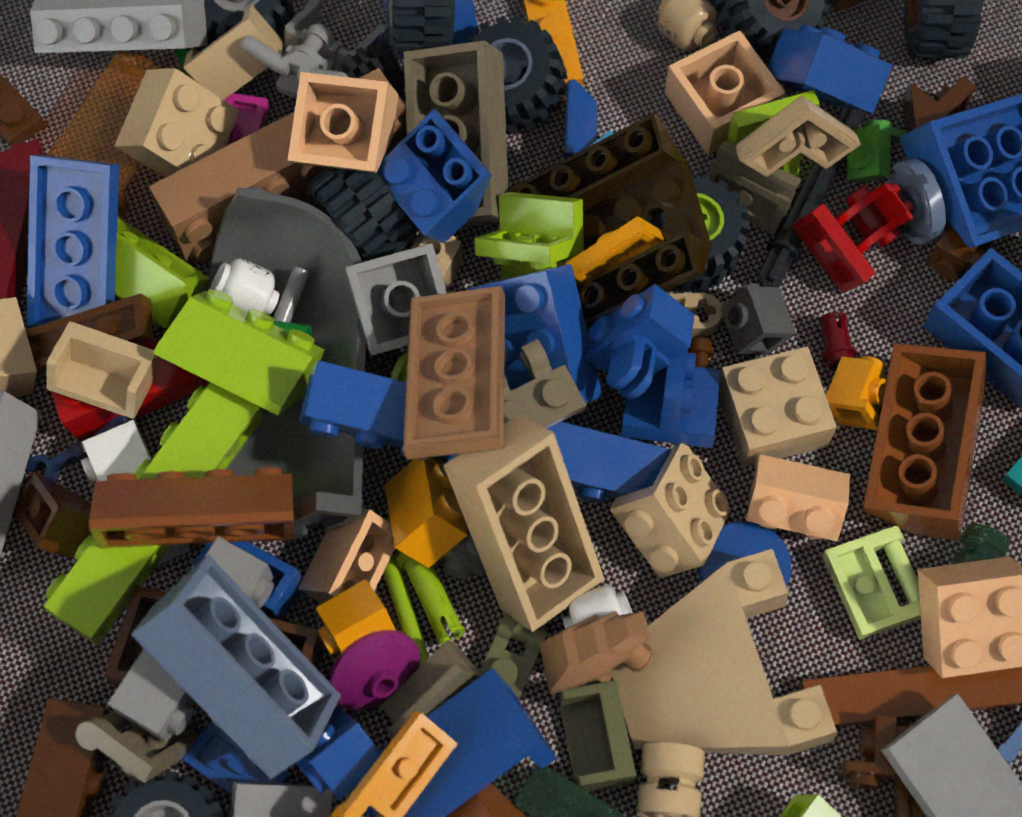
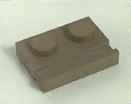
M725 140L718 148L717 157L708 175H711L710 181L718 183L719 180L727 183L726 190L729 193L735 190L741 197L738 205H745L748 215L745 220L775 235L785 218L801 179L781 168L774 171L768 177L761 175L740 162L736 152V145Z

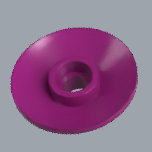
M397 630L372 632L351 643L338 656L329 676V683L341 694L338 703L351 710H370L380 707L419 668L420 653L418 647L410 636Z

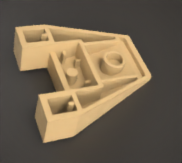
M773 549L727 562L648 625L650 639L645 643L652 648L649 652L653 653V660L647 669L641 672H634L626 667L623 662L611 669L612 679L617 681L623 714L634 751H642L643 744L650 742H671L695 746L704 750L705 753L790 755L833 742L837 730L821 685L773 699L746 619L786 607L788 590Z

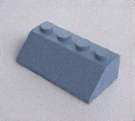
M209 554L196 564L149 610L131 634L141 644L144 651L149 656L155 658L176 680L178 686L207 712L215 725L224 730L245 752L248 759L255 765H258L270 779L314 750L341 697V694Z

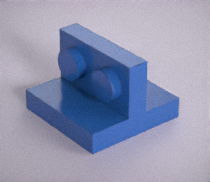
M688 349L672 358L669 366L653 375L651 385L643 394L633 400L626 399L621 437L675 444L684 443L690 446L713 448L721 370L695 367L696 353H689Z

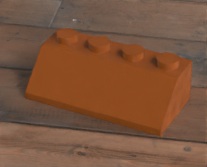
M894 343L863 505L865 512L915 535L960 541L987 381L986 352Z
M274 467L258 468L253 471V475L234 476V471L227 469L209 470L205 472V477L186 478V474L179 471L160 472L156 474V479L137 480V475L130 473L110 474L107 476V481H95L89 530L100 548L214 543L218 536L230 543L294 540L292 474H282V469Z

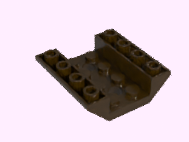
M655 113L507 189L508 192L583 199L584 251L597 243L598 238L603 234L616 231L637 216L652 224L657 215L665 213L666 221L660 230L665 240L664 242L576 284L587 328L592 326L601 316H608L619 309L630 296L634 294L639 295L654 284L667 291L703 273L712 245L691 171L660 118Z

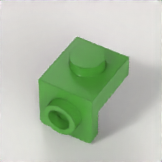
M888 120L866 121L865 127L853 130L857 134L861 145L847 154L846 181L861 183L888 178L891 166V142L900 141L899 137L906 134V130L891 127V122Z

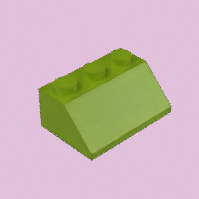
M209 289L208 292L203 291L191 296L157 344L153 354L276 415H280L305 397L311 368L317 360H321L325 349L314 344L315 339L296 329H290L288 332L274 325V319L268 314L255 309L246 311L234 305V299L221 291Z

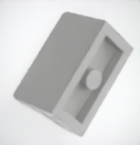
M233 781L229 817H330L333 793L328 788L320 794L313 784Z

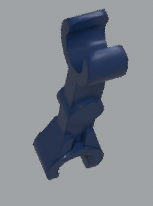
M118 416L110 420L95 433V436L129 422L126 416ZM82 441L74 443L70 449L51 459L43 455L30 457L26 470L32 472L41 466H46L44 476L55 482L59 470L76 461L80 462L82 459L87 458L88 455Z

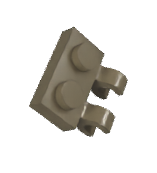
M538 339L522 346L519 358L532 381L510 391L504 375V424L518 414H521L539 425L549 428L585 410L587 404L565 364L552 370L546 352Z

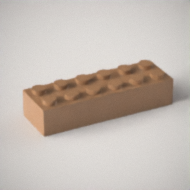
M380 68L358 78L389 83ZM399 96L393 137L384 158L407 136L406 110ZM295 111L148 186L163 224L186 263L193 265L196 262H204L211 259L219 226L238 187L245 189L258 187L265 189L268 193L295 198L307 204L314 202L309 192L308 182L328 167L287 161Z

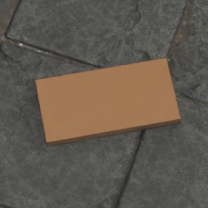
M502 286L411 298L403 451L407 459L503 448L505 294Z

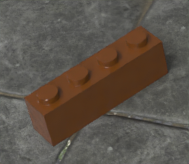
M48 698L16 817H90L94 800L101 798L105 788L106 772L102 771L106 754L98 748L94 750L82 748L76 740L75 732L80 723L92 717L102 718L110 712L105 707Z

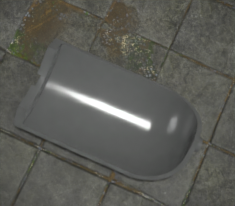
M238 187L218 229L207 276L210 279L205 291L208 292L211 288L214 277L223 263L230 264L233 260L239 258L248 260L271 271L274 275V290L278 291L280 295L273 312L269 315L273 318L293 266L307 270L310 274L290 323L311 326V337L315 339L314 344L325 349L320 361L365 372L366 340L344 269L347 266L362 263L351 239L329 216L303 201L268 193L265 189L258 187L246 189ZM304 398L280 415L261 408L263 420L227 468V470L234 471V476L253 475L255 469L265 467L282 469V474H292L294 539L308 537L310 527L324 524V529L331 531L353 522L362 515L363 446L355 443L356 437L338 433L337 438L322 437L310 433L309 425L299 423Z

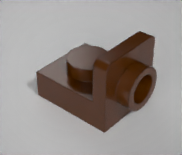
M876 715L867 724V728L861 729L859 755L860 757H866V762L845 760L838 767L837 778L849 779L850 786L854 788L879 789L880 783H886L895 775V770L881 751L896 738L895 716Z

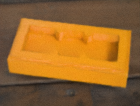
M637 216L616 231L603 234L598 238L597 243L567 261L565 265L572 264L575 279L582 282L665 240L659 228Z

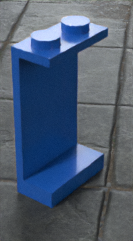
M491 668L426 716L451 737L457 745L403 817H445L527 756L541 770L557 759V756L511 686L494 668ZM386 745L384 748H382V749L380 750V753H381V754L383 753V751L386 749V747H387L388 745ZM370 806L365 811L370 817L378 815Z

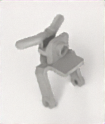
M309 0L306 7L285 25L283 40L284 56L253 36H245L241 40V48L267 67L280 73L277 80V90L297 99L300 72L348 77L344 72L334 71V66L337 63L343 65L345 63L343 58L348 54L353 57L356 55L355 50L360 47L364 51L367 50L370 44H375L376 47L382 44L386 47L389 38L385 35L389 34V26L379 23L353 51H348L341 48V43L335 41L333 34L325 26L317 24L322 16V12L318 8H322L323 1Z

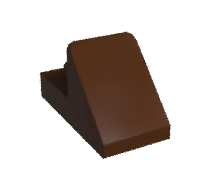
M963 76L952 88L945 85L933 99L915 84H909L902 102L906 133L930 121L965 111L977 86Z

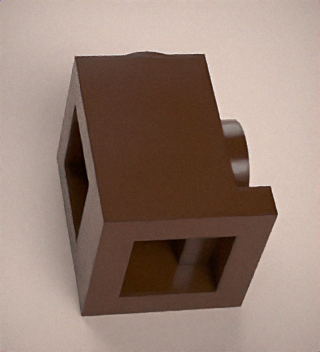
M950 224L935 245L926 264L934 268L935 272L942 278L949 281H957L965 268L969 270L987 252L993 241L969 249Z

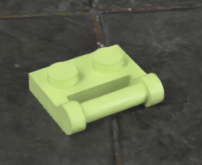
M899 526L889 527L827 549L822 555L859 640L909 622L921 620L918 578L901 544L904 541V537ZM875 551H885L908 601L907 605L899 606Z

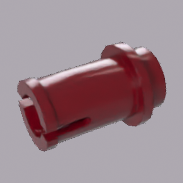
M836 312L826 313L819 318L825 348L821 355L822 361L833 371H836L841 357H857L856 348L851 346L847 315L843 312L838 313L839 321L836 320Z

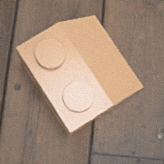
M300 72L287 161L377 173L393 137L399 94L385 81Z

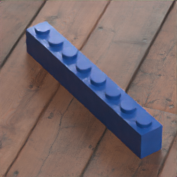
M317 360L310 371L299 423L309 425L310 433L322 437L337 438L338 433L356 437V444L367 448L383 449L384 444L402 448L401 455L405 456L403 437L406 382ZM559 422L547 428L554 432L573 490L579 491L578 497L589 502L605 503L606 498L615 500L617 497L652 486L672 450L565 422ZM461 453L436 457L447 459V462H449ZM429 457L415 458V459H418V460H428Z

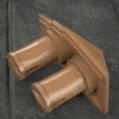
M640 611L623 615L613 612L601 617L594 614L539 643L549 693L552 695L583 684L591 685L608 682L612 676L611 669L622 662L634 672H641L647 669L652 663L653 653L649 652L652 648L645 643L650 639V634L644 612Z

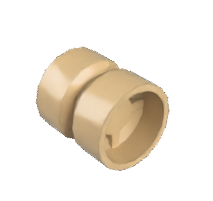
M671 742L643 744L640 773L647 778V782L639 786L636 815L639 817H700L702 793L695 788V784L703 779L705 751L695 746ZM663 784L678 785L677 791L662 789Z

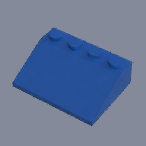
M1022 94L930 121L899 137L906 158H917L925 163L933 173L941 189L946 219L969 249L1022 231Z

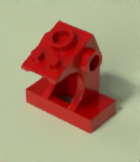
M886 182L870 190L866 185H863L844 199L848 207L836 217L822 203L791 225L842 294L865 283L876 274L863 256V253L874 243L879 248L890 243L901 234L897 227L913 218L910 211L914 207L908 200L903 202L898 195L901 189L896 183L889 185ZM849 219L864 237L856 244L853 243L842 228L843 224Z

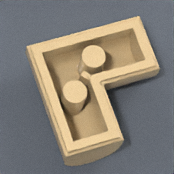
M800 96L736 144V152L740 162L761 175L768 177L799 153L827 169L861 144L857 134L851 128L804 96Z

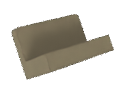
M447 640L380 706L394 723L388 729L393 738L414 710L427 716L482 676L455 642Z

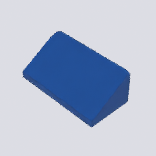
M569 79L566 87L564 159L582 151L597 141V102L573 79Z

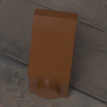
M33 471L13 512L37 548L76 560L74 556L77 549L89 535H92L89 530L91 503L44 475Z

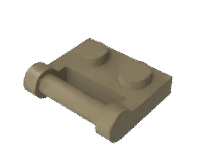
M115 711L102 718L92 717L80 723L75 732L76 740L82 748L86 750L98 748L118 763L126 774L138 778L143 783H146L182 760L200 736L188 726L179 735L173 733L167 743L139 726H135L121 734L118 730L129 724H136Z

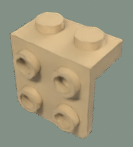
M680 443L672 448L652 486L617 497L609 510L658 577L664 578L705 565L729 515L730 507L725 494L717 488L710 478L700 458L694 455L688 445Z

